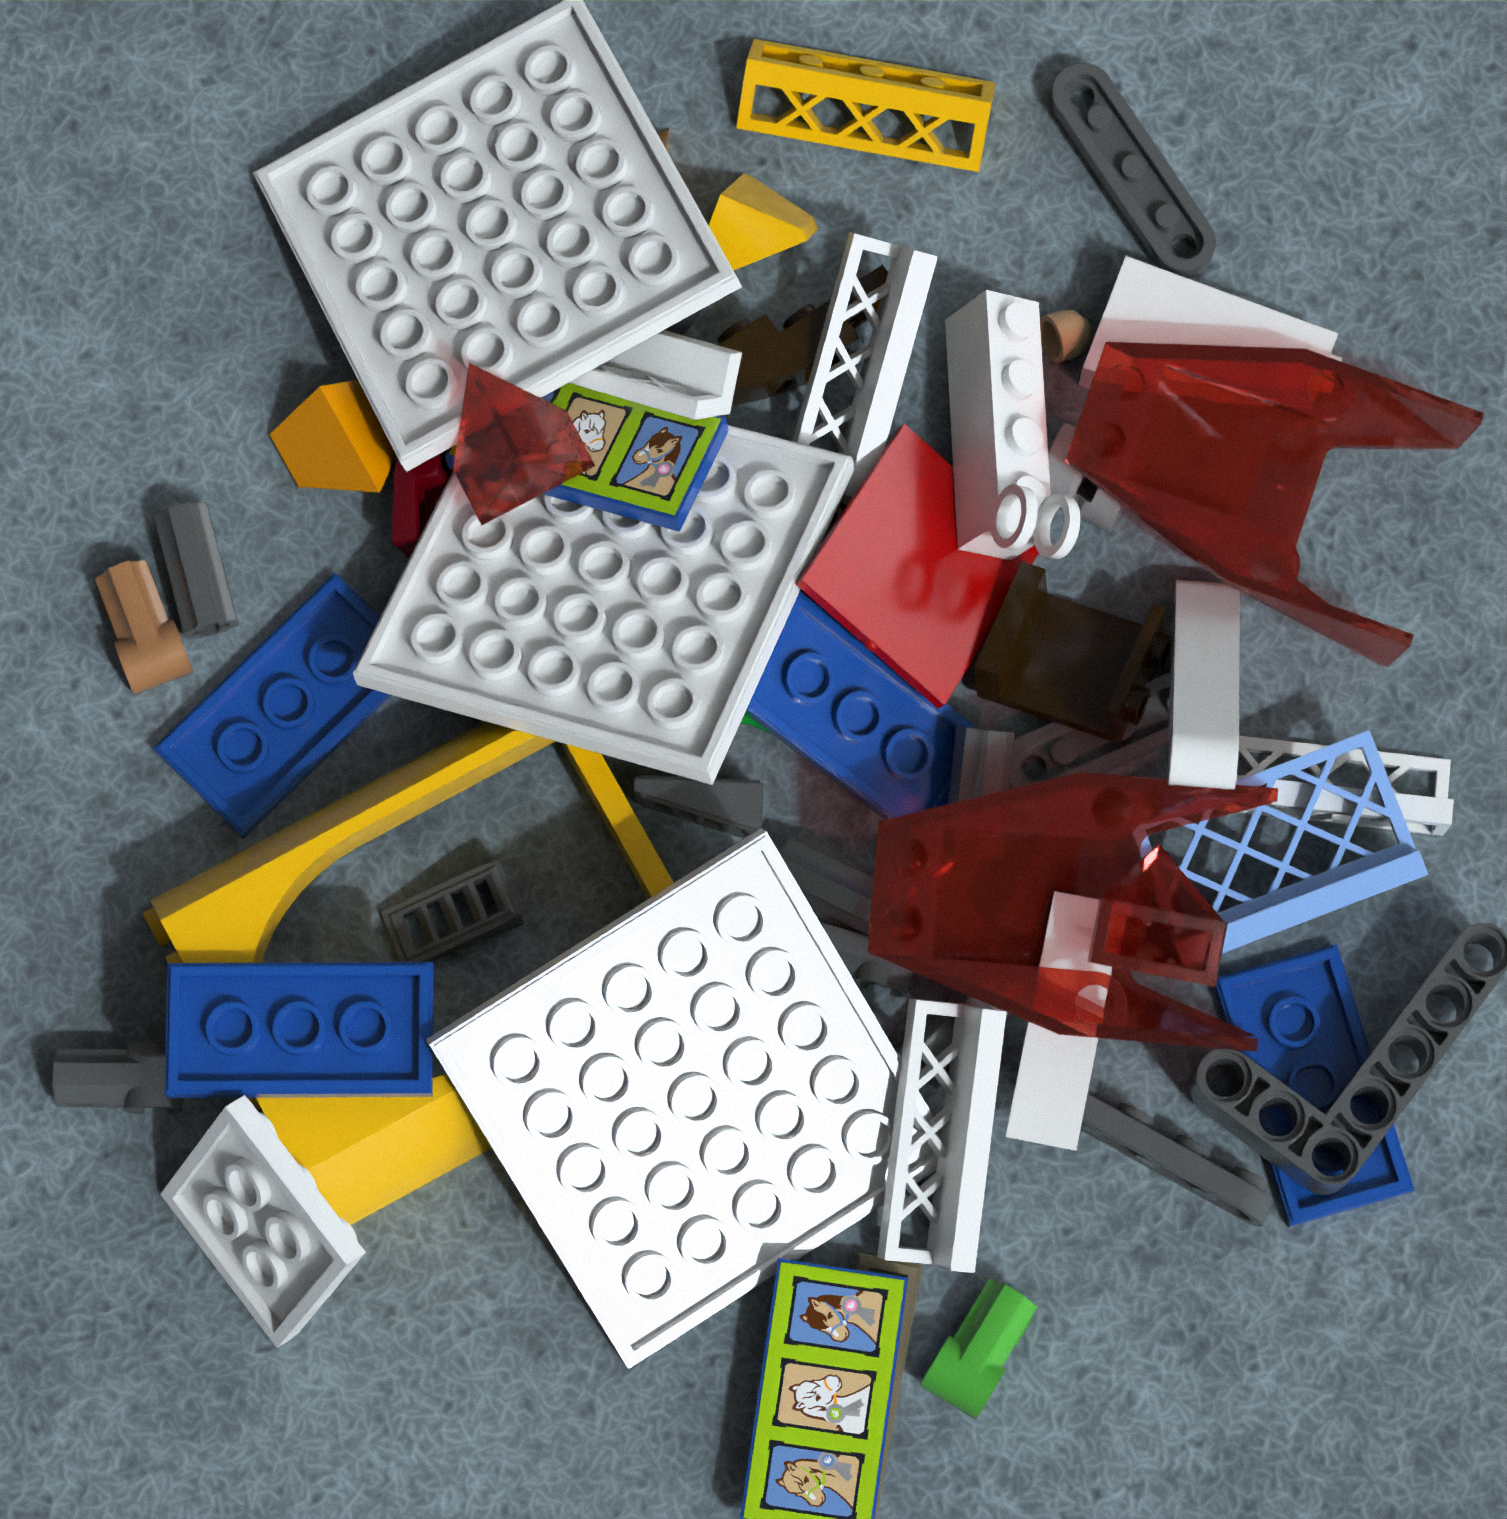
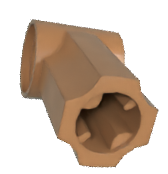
M146 559L122 562L107 568L103 574L95 578L99 589L98 593L107 617L111 621L118 639L114 641V645L134 695L194 673L174 620L169 621Z

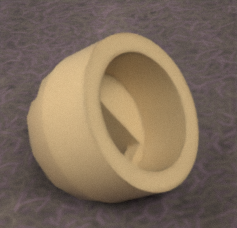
M1060 310L1044 315L1040 319L1041 341L1049 358L1054 363L1058 364L1076 358L1084 353L1091 343V326L1088 320L1076 311Z

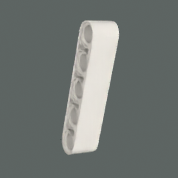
M1176 580L1173 603H1175L1174 621L1171 629L1173 641L1170 668L1168 785L1235 790L1239 752L1240 584Z

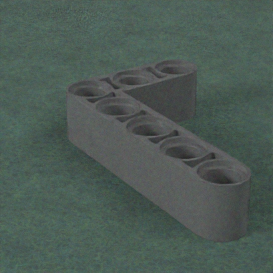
M1476 923L1468 926L1461 932L1326 1114L1322 1113L1249 1057L1232 1048H1219L1210 1051L1202 1058L1190 1079V1094L1193 1102L1202 1112L1305 1189L1321 1195H1329L1340 1191L1357 1174L1507 971V934L1501 928L1491 923ZM1479 944L1485 947L1493 958V969L1478 971L1472 968L1464 957V946ZM1442 994L1448 997L1455 1006L1456 1019L1451 1022H1441L1434 1019L1426 1007L1427 996ZM1396 1044L1410 1047L1416 1053L1419 1060L1418 1070L1413 1073H1403L1396 1070L1388 1057L1389 1047ZM1214 1068H1224L1230 1071L1237 1079L1238 1093L1230 1097H1220L1214 1094L1208 1088L1206 1072ZM1357 1095H1366L1373 1098L1379 1104L1381 1110L1380 1122L1369 1125L1358 1121L1350 1109L1351 1098ZM1266 1107H1277L1283 1110L1291 1123L1290 1133L1282 1137L1266 1133L1259 1122V1111ZM1319 1146H1329L1335 1149L1343 1160L1342 1174L1326 1176L1320 1173L1312 1161L1313 1149Z

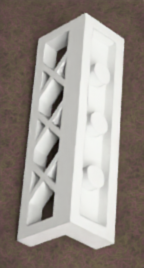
M851 232L848 235L792 441L809 445L830 432L839 449V453L851 456L853 459L855 470L844 492V495L853 497L885 448L937 256ZM863 249L893 257L886 283L868 294L865 293L856 277ZM851 291H853L857 301L848 305ZM881 299L879 309L876 314L872 304ZM863 310L873 328L868 345L849 356L839 338L843 321ZM836 352L840 362L831 367L833 356ZM864 360L861 374L859 375L855 365ZM846 371L856 389L853 403L832 417L822 399L826 382ZM819 412L824 422L814 428ZM847 421L844 435H842L838 426Z
M663 330L569 383L694 420L730 414L742 352Z
M1239 736L1238 754L1251 768V771L1244 776L1237 775L1236 781L1264 771L1282 755L1300 757L1327 747V745ZM1355 749L1337 756L1329 775L1332 774L1344 763L1361 764L1369 774L1370 771L1362 750ZM1378 751L1384 767L1398 768L1388 776L1390 783H1393L1408 770L1436 773L1434 797L1397 793L1393 787L1392 789L1409 832L1443 836L1452 825L1454 799H1448L1451 759ZM1249 752L1271 755L1258 764ZM1317 765L1308 767L1314 777L1318 778L1321 769ZM1327 778L1326 782L1332 784L1331 781ZM1277 779L1265 805L1300 820L1315 785ZM1265 784L1240 794L1258 801ZM1192 786L1191 798L1217 788ZM1337 786L1359 797L1363 790ZM1375 786L1368 800L1383 807ZM1322 789L1308 821L1347 825L1356 804ZM1227 798L1217 802L1213 810L1252 814L1254 808L1235 799ZM1365 807L1356 825L1392 830L1387 817ZM1261 813V815L1270 816L1266 813Z
M909 998L877 1258L887 1261L933 1264L949 1271L975 1273L1007 1011L981 1005ZM927 1014L955 1017L952 1044L937 1057H934L924 1043ZM921 1059L926 1064V1066L922 1070H920ZM947 1064H949L948 1074L943 1069ZM935 1076L946 1091L944 1108L926 1122L916 1108L917 1091ZM914 1124L918 1131L912 1135ZM939 1129H941L940 1139L935 1134ZM927 1141L938 1156L936 1173L919 1187L908 1173L909 1156ZM905 1189H907L910 1196L904 1200ZM933 1193V1201L931 1204L927 1198ZM919 1206L930 1220L927 1248L899 1246L901 1221Z

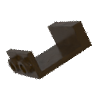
M1021 562L974 666L977 697L1120 744L1128 724L1138 725L1144 715L1150 694L1149 688H1146L1145 685L1152 669L1161 672L1170 654L1173 636L1166 634L1165 608L1153 604L1144 625L1047 594L1046 569Z

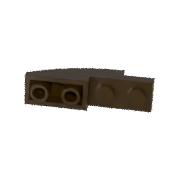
M883 264L869 274H866L864 270H859L856 273V277L866 294L885 284L888 276V271ZM851 291L848 305L857 301L853 291ZM831 299L817 309L813 304H809L793 313L784 322V331L781 333L765 313L752 323L747 319L740 320L727 328L717 339L718 346L742 352L732 406L767 399L808 383ZM881 299L872 304L876 314L878 312ZM863 310L843 321L839 338L849 356L860 348V336L854 329L868 321ZM836 352L834 353L831 367L840 362Z

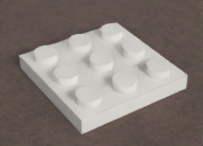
M246 1095L224 1107L160 1194L276 1348L288 1342L302 1330L366 1253L358 1243L351 1225L343 1218L338 1217L317 1189L316 1182L311 1173L295 1161L277 1137L276 1130L271 1121L264 1114L256 1110Z

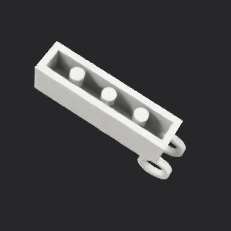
M985 290L945 319L958 550L1012 560L1035 545L1037 551L1042 556L1061 559L1071 551L1077 540L1080 529V510L1074 498L1057 493L1051 495L1039 302ZM1062 507L1064 513L1063 531L1059 540L1052 546L1050 541L1051 521L1055 512Z

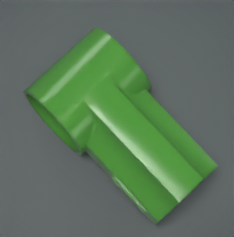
M989 1278L955 1337L949 1335L920 1386L976 1420L1006 1371L1002 1367L1013 1347L1017 1346L1033 1319L1032 1315L1038 1306L1010 1286Z

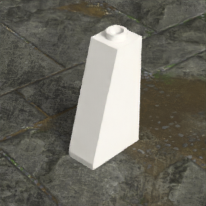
M1125 256L1083 365L1078 385L1093 390L1310 407L1318 389L1330 392L1342 357L1331 354L1338 336L1336 332Z

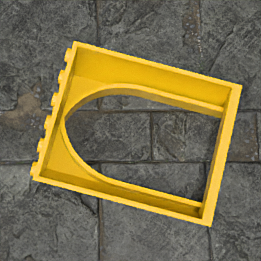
M484 721L150 900L153 908L142 914L160 947L172 941L176 951L165 956L168 963H262L272 935L286 911L299 894L335 861L359 846L555 741ZM560 742L647 899L673 884V880L602 754ZM447 1074L433 1078V1097L248 1098L256 1110L262 1109L264 1115L271 1121L276 1130L277 1137L295 1161L311 1173L316 1182L317 1189L338 1217L343 1218L350 1225L491 1149L490 1144Z

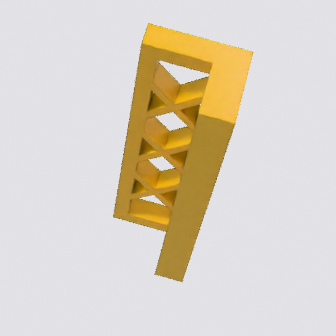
M754 39L746 61L736 128L979 172L996 82ZM756 85L782 89L794 107L779 117L752 113ZM799 92L812 95L804 100ZM827 97L843 100L855 118L840 128L823 126L811 108ZM859 103L873 106L864 110ZM888 108L904 111L915 126V129L900 139L884 137L871 119ZM920 114L933 117L925 122ZM801 115L806 122L795 121L794 119ZM949 119L975 124L970 152L944 148L932 130ZM862 126L866 133L856 132L855 130ZM923 137L927 144L917 143L915 141Z

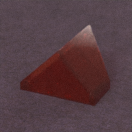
M469 363L453 470L481 525L595 467L566 410Z
M1158 844L1100 897L1087 962L1215 987L1228 923L1222 920L1162 846Z

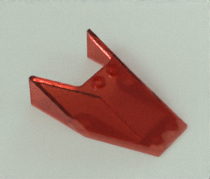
M1105 342L1065 462L1226 585L1373 662L1389 667L1411 646L1414 634L1330 605L1297 580L1300 571V557L1296 545L1325 456L1330 450L1336 448L1459 449L1481 425L1484 413L1308 349Z
M1079 772L878 821L868 953L1000 1010L1007 1011V1013L1059 1035L1257 1052L1258 1038L1254 1034L1140 985L1132 977L1130 964L1139 854L1143 840L1153 833L1275 803L1278 798V788L1235 785L1234 790L1168 785V779ZM1054 891L1124 904L1111 976L1097 971L1039 967ZM1090 985H1099L1106 988L1108 991L1105 1007L1103 1008L1078 995V993Z

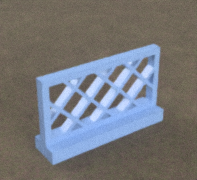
M1370 730L1238 780L1235 784V790L1217 788L1128 822L1129 829L1174 942V948L1182 967L1185 968L1428 875L1420 851L1415 848ZM1361 748L1370 771L1360 797L1326 782L1336 757ZM1325 761L1318 778L1301 771ZM1292 775L1315 785L1300 820L1265 805L1277 779ZM1265 784L1258 801L1240 794ZM1374 784L1383 807L1368 800ZM1322 789L1356 804L1342 838L1307 823ZM1232 798L1254 808L1240 843L1205 828L1217 802ZM1205 807L1198 825L1180 817ZM1364 807L1388 818L1398 844L1373 853L1349 842ZM1262 812L1296 827L1281 861L1247 847ZM1172 821L1194 831L1179 866L1155 856L1146 834V829ZM1303 831L1338 845L1327 871L1312 876L1289 865ZM1201 835L1236 850L1221 885L1186 870ZM1346 849L1363 856L1339 866ZM1243 854L1278 868L1267 894L1252 899L1228 888ZM1159 866L1176 873L1169 890ZM1285 872L1302 879L1278 889ZM1186 877L1217 891L1207 917L1182 926L1173 904V898L1182 878ZM1225 895L1242 902L1218 912Z

